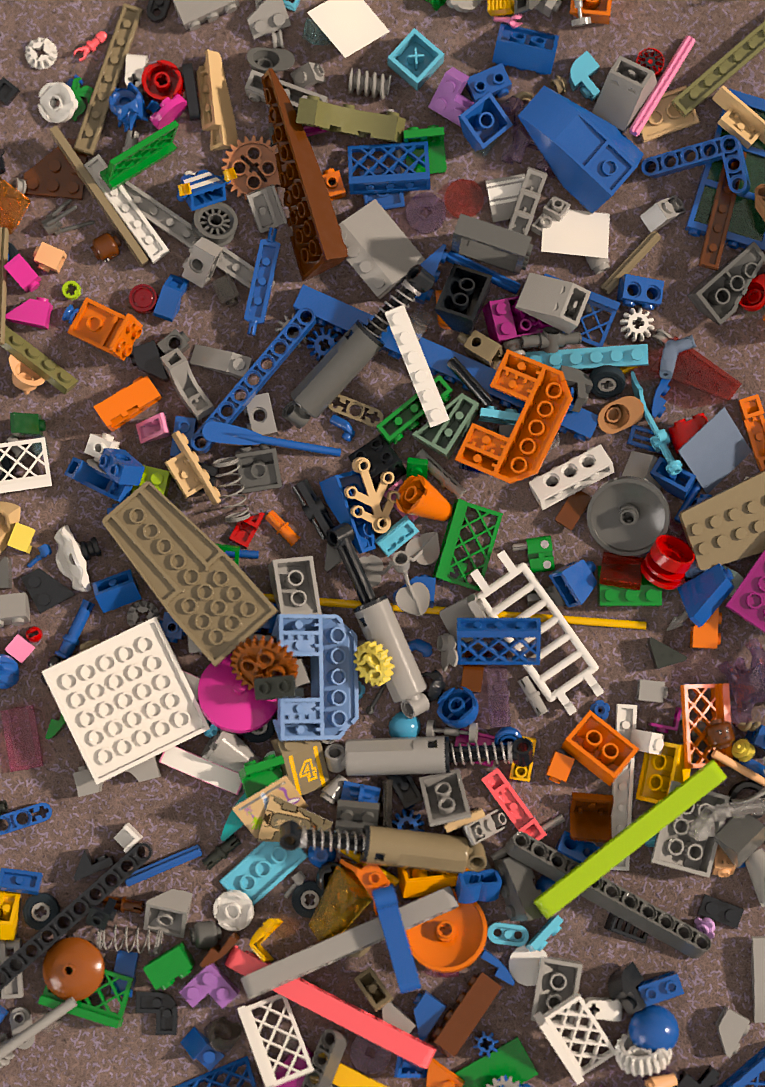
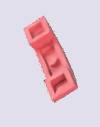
M498 767L481 779L519 832H524L538 841L547 835Z

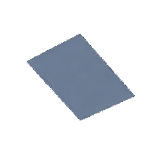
M725 407L678 450L691 472L696 475L697 481L706 494L713 490L752 452Z

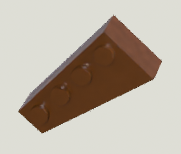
M483 972L471 976L467 982L469 987L465 992L461 991L455 1000L457 1002L453 1009L450 1008L443 1018L445 1020L440 1026H437L428 1044L434 1046L447 1058H453L457 1055L502 988Z

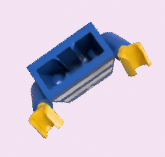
M234 167L222 171L223 176L221 177L212 174L208 170H201L195 173L192 171L185 172L180 179L181 184L178 185L177 200L180 202L186 201L191 211L226 200L225 186L232 179L237 178Z

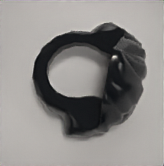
M437 670L421 673L422 677L428 676L434 680L430 685L429 692L422 693L426 695L429 702L440 698L446 686L441 673Z

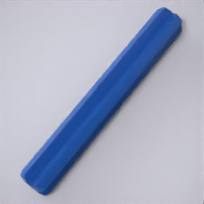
M448 252L447 262L492 275L491 283L513 294H517L519 291L520 283L456 252Z
M196 844L142 867L128 877L125 883L127 886H132L202 856L201 847Z

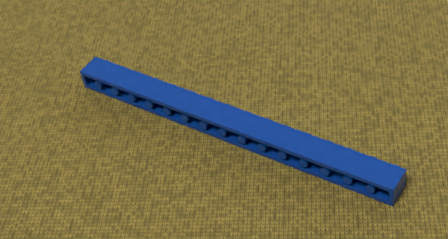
M302 285L293 305L296 313L301 308H311L315 313L316 324L322 327L329 325L333 327L332 330L340 335H343L344 332L346 333L357 320L367 325L369 323L368 320H372L375 317L306 285ZM304 314L302 316L304 319H306L307 316L312 318L310 314ZM388 326L387 332L381 333V340L385 343L381 349L389 352L388 356L399 360L400 357L402 358L392 330ZM416 335L433 376H436V374L444 376L443 379L450 384L457 382L463 385L462 388L471 392L447 365V362L452 357H456L493 399L500 401V406L507 409L513 407L518 409L517 413H521L526 402L490 387L497 370ZM581 408L580 412L568 410L558 432L566 434L568 431L574 434L573 438L581 442H585V439L589 441L597 426L598 415Z

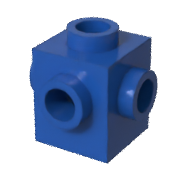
M164 612L163 620H160L159 624L168 642L178 643V639L183 640L187 634L168 612ZM175 624V631H171V626Z

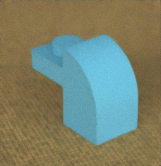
M588 51L574 61L569 74V84L573 91L580 87L583 97L594 101L599 96L600 90L590 78L598 72L600 65Z

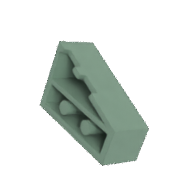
M463 393L445 406L450 420L430 427L427 421L423 427L412 434L416 441L448 460L481 410L478 402Z

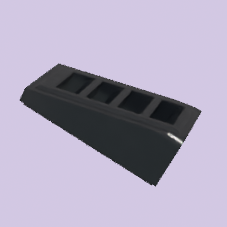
M609 912L604 929L641 943H646L648 933L643 932L642 935L641 932L640 937L636 935L639 928L634 926L632 934H630L629 930L632 924L628 922L625 925L624 931H622L621 927L624 920L618 919V916Z

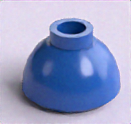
M505 725L497 731L494 737V744L500 745V742H502L503 745H508V741L513 743L514 740L522 738V735L516 728Z
M309 846L308 859L312 865L319 868L327 861H335L336 849H332L330 852V848H324L322 851L321 847H315L313 850V846Z

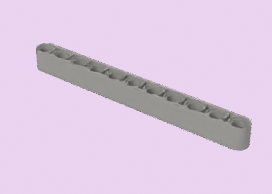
M449 886L399 908L406 931L447 913L459 905ZM377 917L242 977L241 982L248 999L257 997L385 940L380 919Z

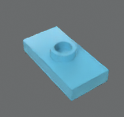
M405 515L389 528L387 532L379 536L375 542L386 556L389 557L416 535L419 530Z

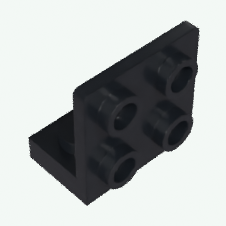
M378 435L348 456L351 463L357 457H364L369 460V474L375 492L383 472L393 473L394 481L407 473L401 459L381 435ZM364 462L360 465L361 469L365 468ZM389 474L385 476L386 481L390 478Z

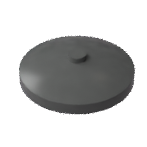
M633 476L617 477L602 484L593 494L587 509V524L593 538L607 551L622 556H637L649 552L656 538L660 535H666L670 521L669 506L662 492L649 481Z

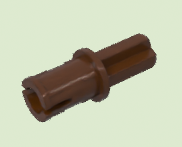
M107 896L102 900L104 908L109 897L117 900L114 909L120 910L121 913L127 911L142 914L144 911L142 906L145 905L144 901L127 899L126 896H123V898Z

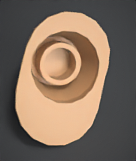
M10 354L9 364L12 370V382L15 387L23 390L24 394L28 395L39 385H42L45 379Z

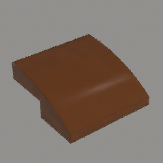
M233 932L223 947L218 944L214 945L200 966L206 967L222 958L236 944L241 935Z

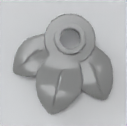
M449 633L439 635L437 639V649L441 651L443 672H446L449 664L453 667H456L458 664V653L455 650L457 642L455 637Z

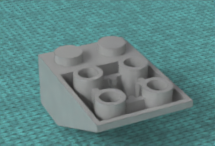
M619 56L608 73L592 113L616 126L619 130L626 132L657 84L654 71Z
M529 273L515 308L570 334L578 327L591 291L572 282Z

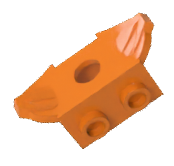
M343 858L339 862L354 871L372 899V890L391 884L382 871L381 865L367 864L362 866L357 862L354 863ZM373 899L375 915H378L375 902Z

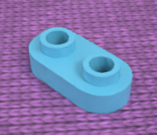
M494 922L487 929L488 938L495 944L519 947L525 945L529 939L527 929L519 924ZM495 929L501 930L500 936L494 935ZM520 931L522 937L516 939L514 937L515 932Z

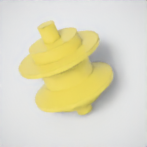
M740 739L734 743L732 754L739 761L747 762L753 758L755 747L748 740Z

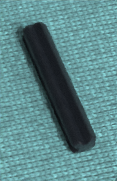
M452 357L447 362L448 367L484 407L491 405L494 400L456 357Z

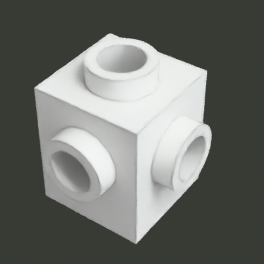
M102 433V435L90 434L84 453L93 456L94 461L99 462L104 448L119 449L120 442L113 440L114 436Z

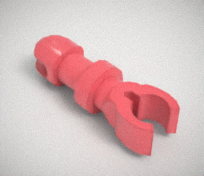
M100 31L91 41L85 42V46L77 48L73 56L78 52H84L79 62L84 61L91 51L94 52L96 50L95 47L100 43H104L107 39V34L104 31Z

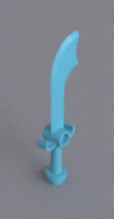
M631 370V384L634 395L643 403V414L655 435L650 437L651 445L656 452L661 451L668 463L666 471L671 475H677L682 471V463L680 460H675L667 446L670 443L669 435L665 429H658L646 406L643 388L640 386L634 371Z

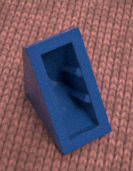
M397 1055L394 1077L426 1078L427 1069Z

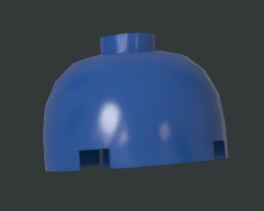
M455 687L450 688L438 700L437 713L441 720L451 728H466L477 719L479 703L472 691L466 687H462L463 690H460V688L456 689Z

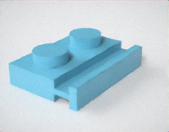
M495 406L481 408L479 421L515 425L521 413H517L518 411L515 409L501 411L497 410Z

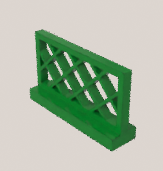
M176 120L110 160L108 167L100 172V176L111 191L169 156L177 149L173 143L179 126Z
M455 499L452 515L446 527L440 555L436 561L432 578L480 592L481 589L478 584L477 586L469 584L465 576L482 567L481 575L483 578L485 577L503 513L468 503L465 500ZM467 507L474 509L478 518L469 522L465 516ZM488 514L497 516L495 525L488 528L483 517ZM480 519L485 530L475 535L470 524ZM467 526L473 537L463 541L459 535L460 530ZM487 532L490 542L482 548L477 537ZM474 539L479 550L469 554L465 543ZM462 546L467 556L457 561L454 551ZM481 552L485 558L484 563L476 567L471 556ZM469 559L474 569L464 574L459 563ZM455 565L462 575L456 579L447 577L449 568Z
M69 967L70 970L67 971L68 974H69L70 972L72 973V968H71V967ZM105 969L104 974L108 983L95 991L98 992L103 1003L94 1006L87 997L85 998L86 1003L81 1000L76 1001L77 1006L67 1013L117 1029L122 1026L123 1015L134 978ZM119 979L128 981L126 989L121 993H118L113 983ZM110 985L115 996L106 1000L101 989ZM45 986L38 1004L55 1009L66 1000L58 998ZM117 998L121 1005L119 1013L111 1011L108 1002Z

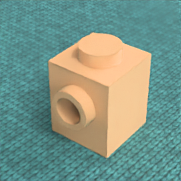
M42 242L40 246L36 247L33 257L36 264H38L37 268L48 273L49 270L59 273L67 254L63 250Z

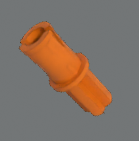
M274 510L265 516V519L277 531L276 534H280L291 547L301 538L288 526L289 523H285Z

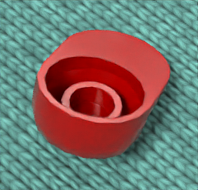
M765 274L758 275L752 279L747 288L748 291L739 302L742 309L755 312L764 306Z

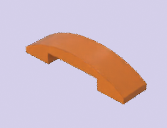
M756 394L738 400L755 460L760 471L765 470V419L759 395Z

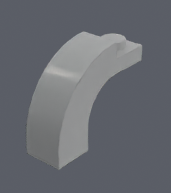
M176 348L160 357L175 391L190 413L192 412L197 420L214 412V405L199 387L182 352Z

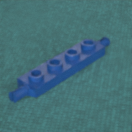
M270 227L268 238L260 240L244 320L249 322L247 335L255 336L257 324L265 323L281 244L275 241L278 231L276 228L273 230Z

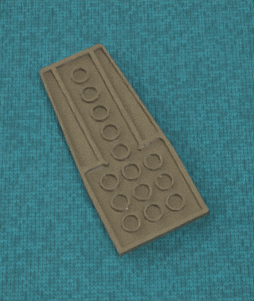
M765 470L679 513L689 547L694 552V561L699 570L712 568L718 563L723 565L762 553L765 550Z
M146 481L103 518V525L174 621L215 667L234 651L240 641L244 642L247 637L249 638L278 612L275 606L242 569L151 482Z

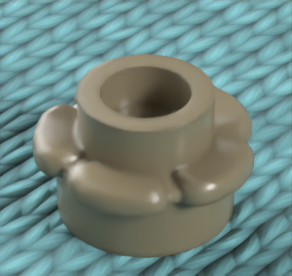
M556 75L550 81L551 87L556 86L557 88L555 92L559 94L566 93L568 85L564 77L560 78V76Z

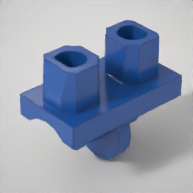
M344 781L340 800L378 803L381 788Z

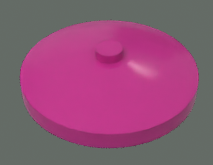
M231 653L216 667L212 663L206 667L199 680L198 702L204 716L216 727L231 733H248L263 727L273 718L278 709L277 699L255 700V688L248 690V684L242 686L243 680L235 679L237 674L232 673L233 667L230 666L233 654Z

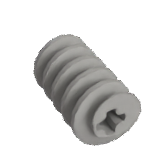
M352 68L348 83L349 93L352 94L356 89L357 95H360L364 90L366 97L372 92L373 98H376L380 93L381 100H384L389 93L392 75H389L388 79L385 80L383 73L379 78H377L376 72L369 77L368 70L365 71L364 75H361L360 69L353 74Z

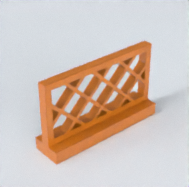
M729 683L680 685L684 768H702L710 762L706 757L709 752L716 750L715 747L709 746L708 740L705 737V728L701 732L696 727L700 720L707 725L706 727L711 726L710 721L722 718L723 722L728 721L731 723ZM707 688H710L711 691L709 701L703 695ZM688 689H692L697 694L692 701L688 698ZM699 699L706 704L701 711L695 706ZM708 709L712 711V719L710 721L704 716ZM691 710L698 715L693 722L689 719ZM693 730L699 736L694 743L690 740V733ZM702 740L708 746L703 753L697 748ZM732 746L717 750L733 759ZM695 751L699 759L695 764H691V754ZM714 759V761L717 763L719 767H728L725 764Z

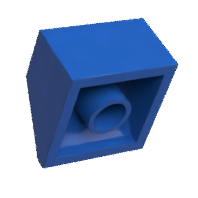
M490 91L458 116L463 135L474 151L484 149L513 125Z

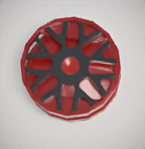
M647 48L638 54L635 63L654 71L655 77H657L664 66V57L659 50Z

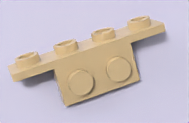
M721 86L712 99L726 113L719 119L717 124L730 135L735 136L747 149L757 139L765 144V120L725 86Z
M179 430L171 434L181 453L166 461L165 465L185 498L203 488L213 505L220 503V492L215 486L211 485L208 472L201 468L198 463L199 458L197 454L191 451L187 445L189 444L187 437L180 433Z

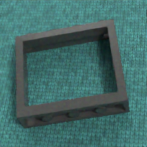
M460 213L453 234L451 251L520 275L521 269L525 271L533 245L530 244L532 238L530 236Z

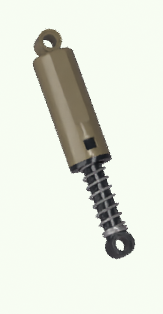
M285 821L279 827L280 846L288 851L295 850L298 847L303 849L304 845L305 849L307 846H313V850L315 847H321L322 851L324 848H330V852L332 849H338V853L340 849L346 850V853L350 850L355 851V855L358 851L360 863L463 874L466 867L474 872L481 871L487 865L484 845L477 843L470 846L465 836L364 825L362 832L356 835L354 831L348 834L346 830L340 833L338 829L335 832H331L329 828L323 831L321 827L318 830H315L314 827L306 829V826L302 825L300 827L295 821Z

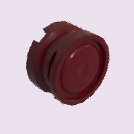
M138 284L133 287L129 294V303L132 308L140 314H150L155 310L158 295L154 288L147 284Z

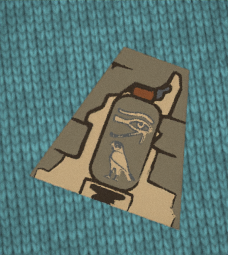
M271 794L257 841L280 842L279 827L285 821H295L300 827L302 825L306 826V829L314 827L315 830H318L321 827L323 831H326L328 828L331 830L333 822Z

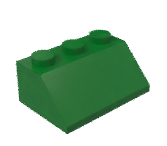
M597 566L598 607L662 606V588L648 581L642 574L640 566Z

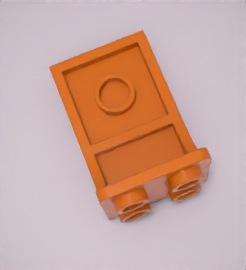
M86 297L67 333L124 361L131 354L135 340L140 337L143 325L129 313L125 316Z

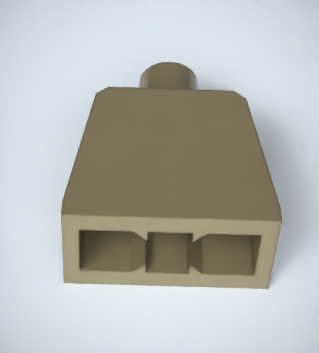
M474 330L471 336L460 332L457 337V341L464 345L466 354L488 367L495 369L504 356L500 344L477 330Z

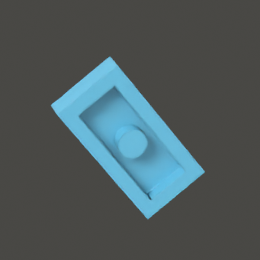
M559 915L553 916L525 947L530 952L541 951L548 942L546 940L550 935L555 936L560 931L561 927L559 925L564 920Z

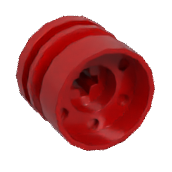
M660 535L656 538L650 552L647 553L640 566L641 572L648 581L659 588L675 589L684 578L685 572L689 570L694 562L695 555L690 546L683 540L671 535Z

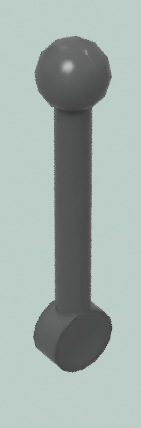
M385 683L380 688L372 704L366 708L367 714H373L374 707L386 688Z

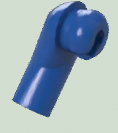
M415 639L407 642L411 652L417 650L422 653L423 657H430L433 653L430 643L424 640Z

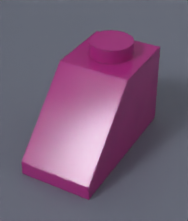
M17 254L3 266L26 293L29 290L33 292L40 286L41 278L20 254Z
M37 297L36 300L29 299L7 313L6 320L12 323L48 330L53 306L46 298Z

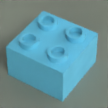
M415 28L387 57V65L416 91L423 86L444 62V53Z

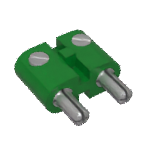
M550 535L526 538V543L512 545L513 551L527 550L528 563L526 564L532 573L555 570Z

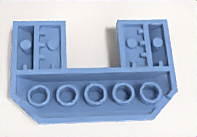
M278 614L271 636H277V642L281 641V647L287 645L286 651H293V656H310L311 698L277 699L278 720L272 721L279 741L340 740L347 729L359 719L358 671L355 670L358 666L353 662V660L357 659L354 656L358 647L357 634L345 625L343 619L338 614Z

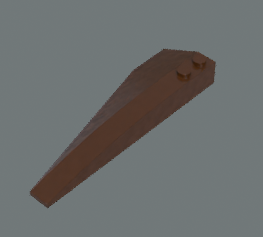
M269 68L261 79L266 104L270 105L269 123L274 125L272 140L273 144L277 143L278 153L275 154L280 185L281 188H285L284 206H287L289 209L290 218H287L288 227L292 226L294 235L290 237L303 282L339 265L348 257V251L343 242L342 230L338 225L332 202L311 144L302 124L296 123L297 114L274 70Z

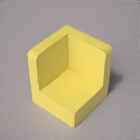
M16 522L7 545L30 553L32 548L30 543L35 529Z

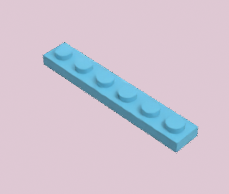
M648 344L558 350L556 353H546L544 351L525 352V357L557 370L560 369L561 365L579 370L595 369L603 365L615 367L649 365Z

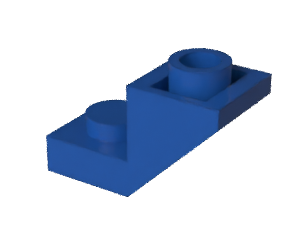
M170 274L162 287L153 316L172 322L180 310L181 297L189 286V280Z

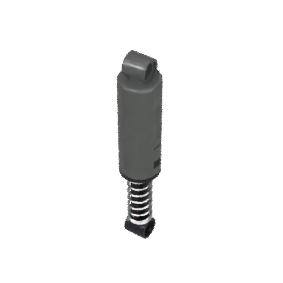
M420 264L414 265L408 271L406 279L401 283L402 287L399 290L396 289L397 293L394 296L390 295L391 299L388 302L384 301L386 305L383 308L379 307L380 311L377 315L373 313L375 317L372 320H368L369 323L367 325L357 320L291 392L293 401L286 404L282 411V417L297 428L304 427L309 421L310 416L318 418L385 345L381 340V333L387 332V327L390 325L384 312L403 304L406 308H409V303L411 301L415 302L414 297L416 295L420 296L421 293L431 289L435 282L434 276Z

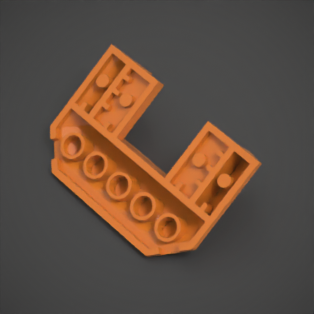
M507 349L490 387L526 402L509 438L472 423L455 461L512 484L538 474L573 398L562 371Z

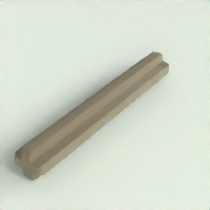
M656 231L650 233L600 287L604 293L610 294L619 284V278L629 274L661 240L659 233Z

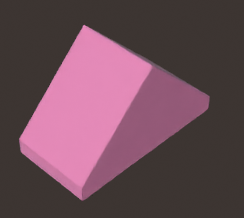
M164 413L156 414L136 424L141 444L171 436Z

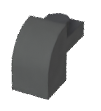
M561 365L559 370L563 372L569 390L571 387L574 388V407L572 411L580 412L582 406L587 403L593 383L583 371Z

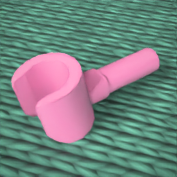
M515 14L512 17L494 16V21L506 22L512 28H517L523 23L516 22V19L522 18L523 15Z

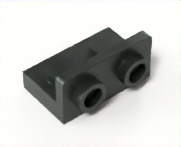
M294 675L254 679L255 700L304 697L303 688H296Z

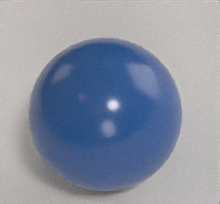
M650 1005L633 1014L629 1022V1037L632 1044H635L638 1048H644L647 1051L650 1049L652 1053L661 1048L668 1051L669 1048L673 1049L678 1041L679 1025L675 1016L668 1009L659 1005Z

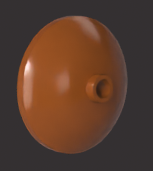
M69 937L58 941L48 950L43 961L42 971L46 986L55 996L63 1000L73 997L75 1001H79L91 996L99 988L104 977L105 966L101 952L92 942L80 937ZM68 966L72 968L71 974L67 973Z

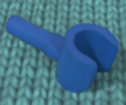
M151 100L145 109L151 110L153 115L161 109V106L155 100Z
M49 544L38 547L40 554L27 564L29 568L42 558L47 557L48 554L49 556L51 555L52 550Z

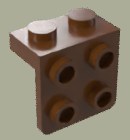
M572 792L569 807L570 839L607 843L612 839L611 813L614 796Z

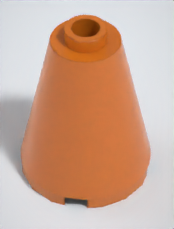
M412 475L400 486L398 491L400 497L399 499L396 498V505L401 512L441 522L451 517L452 505L423 476L418 475L415 477Z

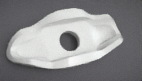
M64 525L57 531L54 537L58 543L56 554L57 566L59 571L72 581L73 589L81 592L90 591L92 589L86 571L87 562L81 546L74 539L69 526Z

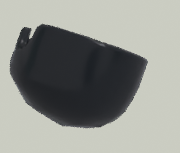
M336 861L323 863L316 873L318 888L332 893V888L340 889L346 880L347 869Z

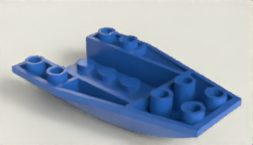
M545 85L518 114L519 120L561 185L591 214L613 196L637 168L644 155L616 126Z

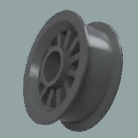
M223 202L197 209L192 221L193 235L197 240L203 236L220 247L226 246L235 236L238 226L237 215L230 206Z

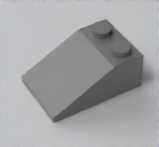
M313 556L272 560L268 565V571L278 613L322 614Z
M459 769L451 770V773L433 774L419 778L430 827L471 818Z

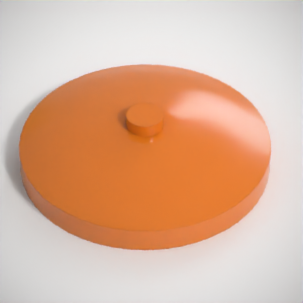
M452 889V891H453V893H454V896H455V898H456V900H457V897H456V894H455V889ZM458 902L459 906L406 930L413 958L425 968L440 973L457 972L474 963L481 955L487 940L486 917L477 902L470 904Z

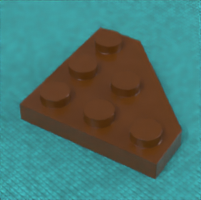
M66 139L70 146L73 148L76 139ZM59 147L55 148L24 173L23 180L26 181L24 195L83 200L84 183ZM75 151L83 164L87 163L88 155Z

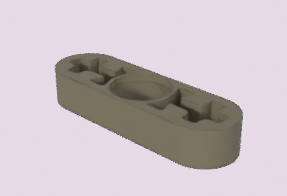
M341 394L336 397V399H340L341 404L346 405V401L350 402L346 407V413L342 412L344 408L341 406L333 408L332 403L328 406L329 410L373 428H376L383 421V414L379 409ZM353 405L359 406L361 408L360 415L352 416L349 412L350 408ZM364 409H369L367 411L369 415L377 413V417L380 420L371 423V419L366 416L365 420H362Z

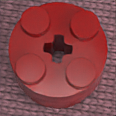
M159 60L148 65L143 71L142 85L150 101L155 100L160 104L167 97L173 99L178 94L183 96L184 81L179 69L172 62Z
M704 413L693 416V419L689 421L685 419L678 420L674 423V426L668 428V433L677 455L680 454L678 450L708 422Z

